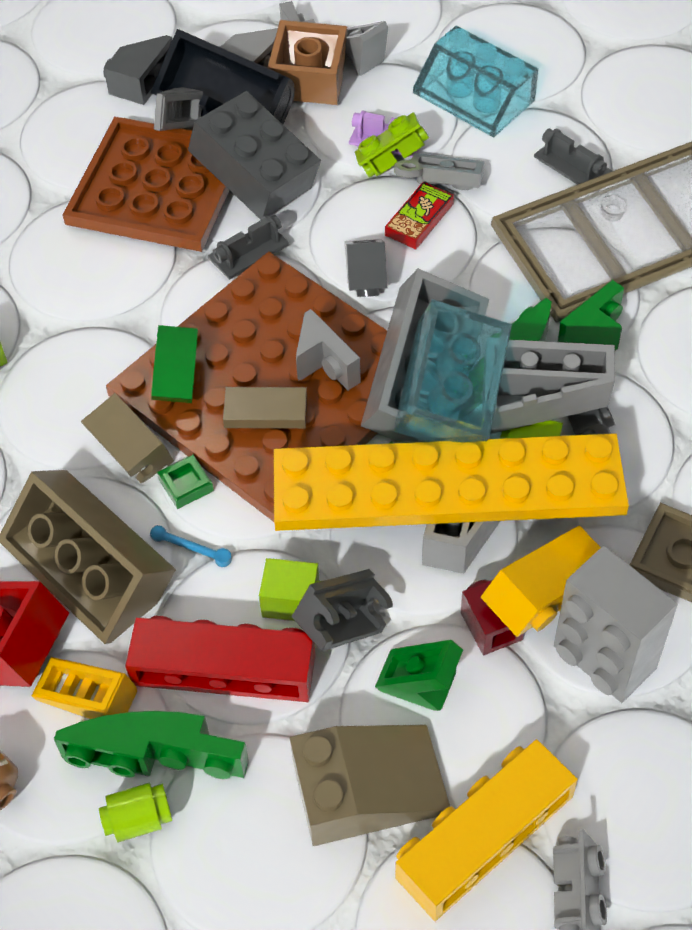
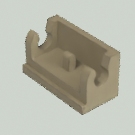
M116 393L81 420L84 427L99 441L130 477L137 474L135 478L140 483L147 481L166 465L169 466L174 462L159 438Z

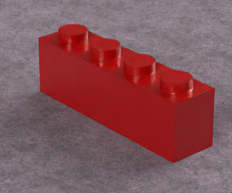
M153 616L150 619L136 617L125 667L130 680L135 686L309 702L315 662V643L303 630L298 628L270 630L261 629L253 624L226 626L217 625L209 620L181 622L173 621L165 616Z

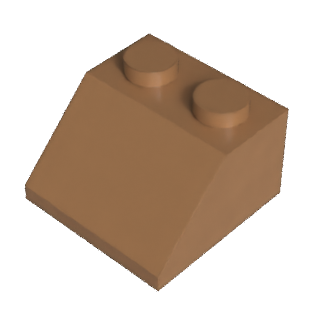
M287 20L279 21L267 68L290 78L294 82L295 92L293 101L338 104L343 82L347 26Z

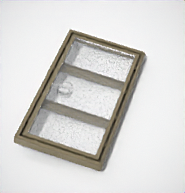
M692 141L492 217V228L540 300L548 298L552 301L550 315L554 321L567 317L611 280L624 287L623 294H626L692 267Z

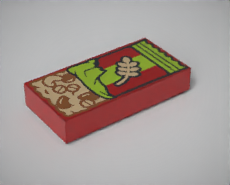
M422 182L386 224L385 236L416 250L452 207L454 195Z

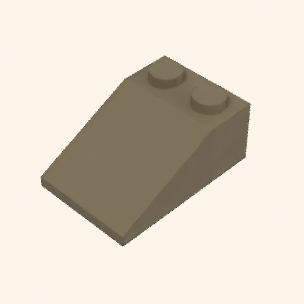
M427 725L334 726L289 737L292 760L312 846L434 818L450 806Z

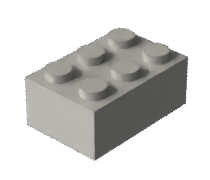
M603 545L566 580L553 646L566 663L571 666L577 665L589 675L599 691L606 695H612L623 703L657 669L678 603Z

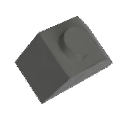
M165 35L120 47L113 57L107 60L104 66L103 74L106 78L108 93L144 105L152 95L151 90L173 40L172 37Z
M382 239L344 241L349 291L356 290L357 297L378 296L379 289L387 288L385 242Z

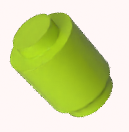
M149 782L106 795L107 805L99 808L105 836L114 834L117 843L161 830V824L173 821L163 784L151 787Z

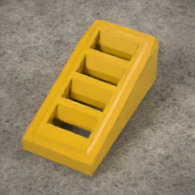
M51 657L31 696L42 703L93 719L128 712L137 694V687L125 673ZM63 674L68 675L60 692H55ZM80 679L83 680L76 695L73 696ZM97 685H99L100 687H99V689H98V691H97V693H96V695H95L93 701L90 700L91 697H92V695H93V693H94V691H95V689H96V687H97Z

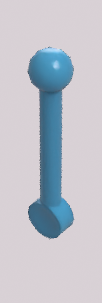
M160 525L154 526L150 531V536L154 541L160 542L165 540L215 559V563L219 567H226L232 561L231 553L228 549L221 548L217 551L170 534Z

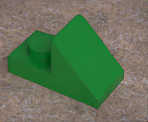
M611 280L560 321L557 342L615 345L616 351L619 347L622 326L616 320L623 310L621 303L624 287Z
M453 640L391 649L375 688L391 696L434 711H440L443 708L456 675V667L463 649Z

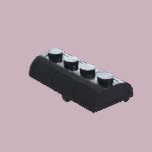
M177 29L151 90V94L156 96L157 93L182 87L203 91L199 102L202 109L201 117L247 91L277 120L284 124L294 99L295 87L294 82L290 78Z

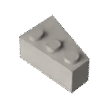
M488 339L485 361L482 436L608 407L615 383V345Z

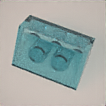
M456 25L435 42L413 86V93L494 138L535 101L539 68Z
M432 299L418 320L393 431L427 442L487 441L490 437L512 324Z

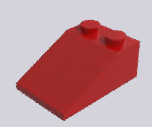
M0 581V686H32L69 615L65 607L40 581Z

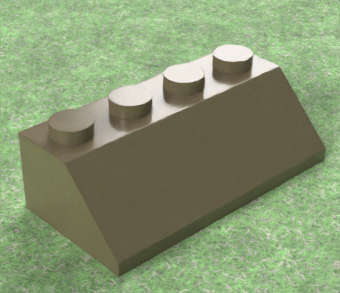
M67 470L31 471L0 533V543L104 644L113 642L135 623L136 617L141 618L158 604L176 571L169 562Z

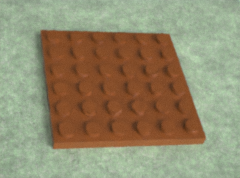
M268 251L177 326L198 329L192 403L151 400L156 344L106 385L108 396L116 393L142 422L188 457L194 454L202 468L274 522V449L366 445L378 434L361 427V422L387 330ZM311 309L360 357L361 383L350 390H347L337 379L332 380L329 378L323 367L304 379L298 380L296 352L304 313ZM226 387H307L306 429L224 428L223 413Z

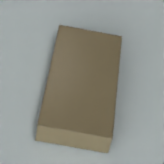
M226 387L223 413L224 428L306 429L307 387Z

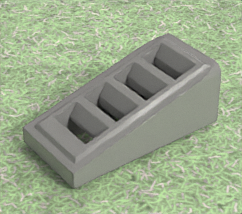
M182 87L157 93L154 130L163 131L193 127L194 121L201 118L202 109L199 102L203 91Z

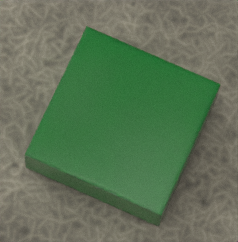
M194 454L157 472L160 483L177 509L214 491L213 483Z

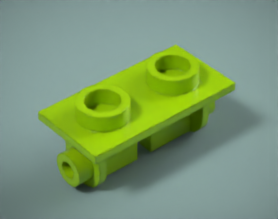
M414 112L408 116H399L389 124L386 131L377 137L372 135L360 143L358 150L355 151L358 165L363 167L369 178L373 175L378 177L398 162L392 151L398 149L405 159L425 146L424 141L429 139V136L423 126H420Z

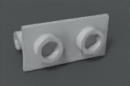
M579 829V843H577L576 838L565 836L558 838V845L553 847L554 883L556 885L572 884L571 891L554 892V927L557 930H601V925H606L607 923L606 902L604 896L599 892V876L605 874L604 853L601 846L597 845L584 829Z

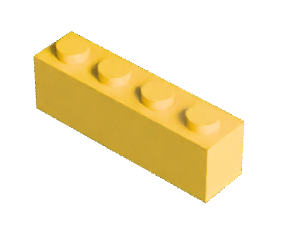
M537 739L525 749L518 746L512 750L501 764L502 769L491 779L487 775L480 778L468 791V799L457 809L453 806L446 808L434 820L432 824L433 830L421 840L418 837L412 838L397 853L396 858L398 860L395 862V879L435 922L573 798L578 779Z

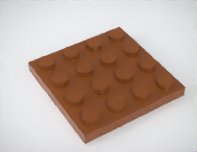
M114 116L62 215L65 225L202 252L230 190L188 151L192 130L180 128L158 131L154 130V123Z

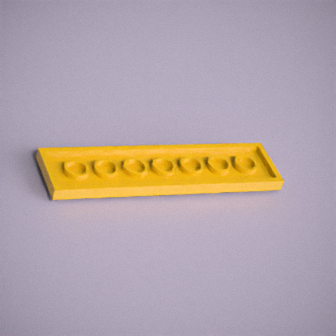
M617 433L274 449L275 531L627 515L629 507Z

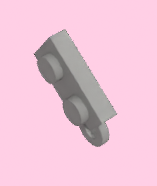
M414 153L411 160L396 162L394 173L405 178L417 177L419 184L425 182L433 186L442 183L450 184L459 190H470L473 187H480L485 161Z

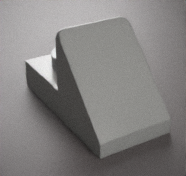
M386 21L347 29L345 57L350 56L358 75L365 74L384 61L388 32Z
M311 309L305 312L296 352L298 380L304 379L323 367L329 378L332 380L337 379L347 390L361 383L360 357Z

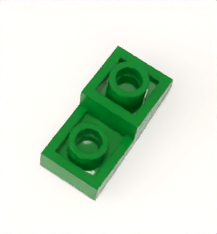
M158 325L151 400L192 403L198 336L197 328Z

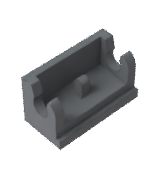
M370 569L310 584L292 618L321 651H325L382 633L386 623L382 616L374 610L373 601L374 599L378 600L380 606L384 609L393 607V603L389 594L374 579L375 574Z

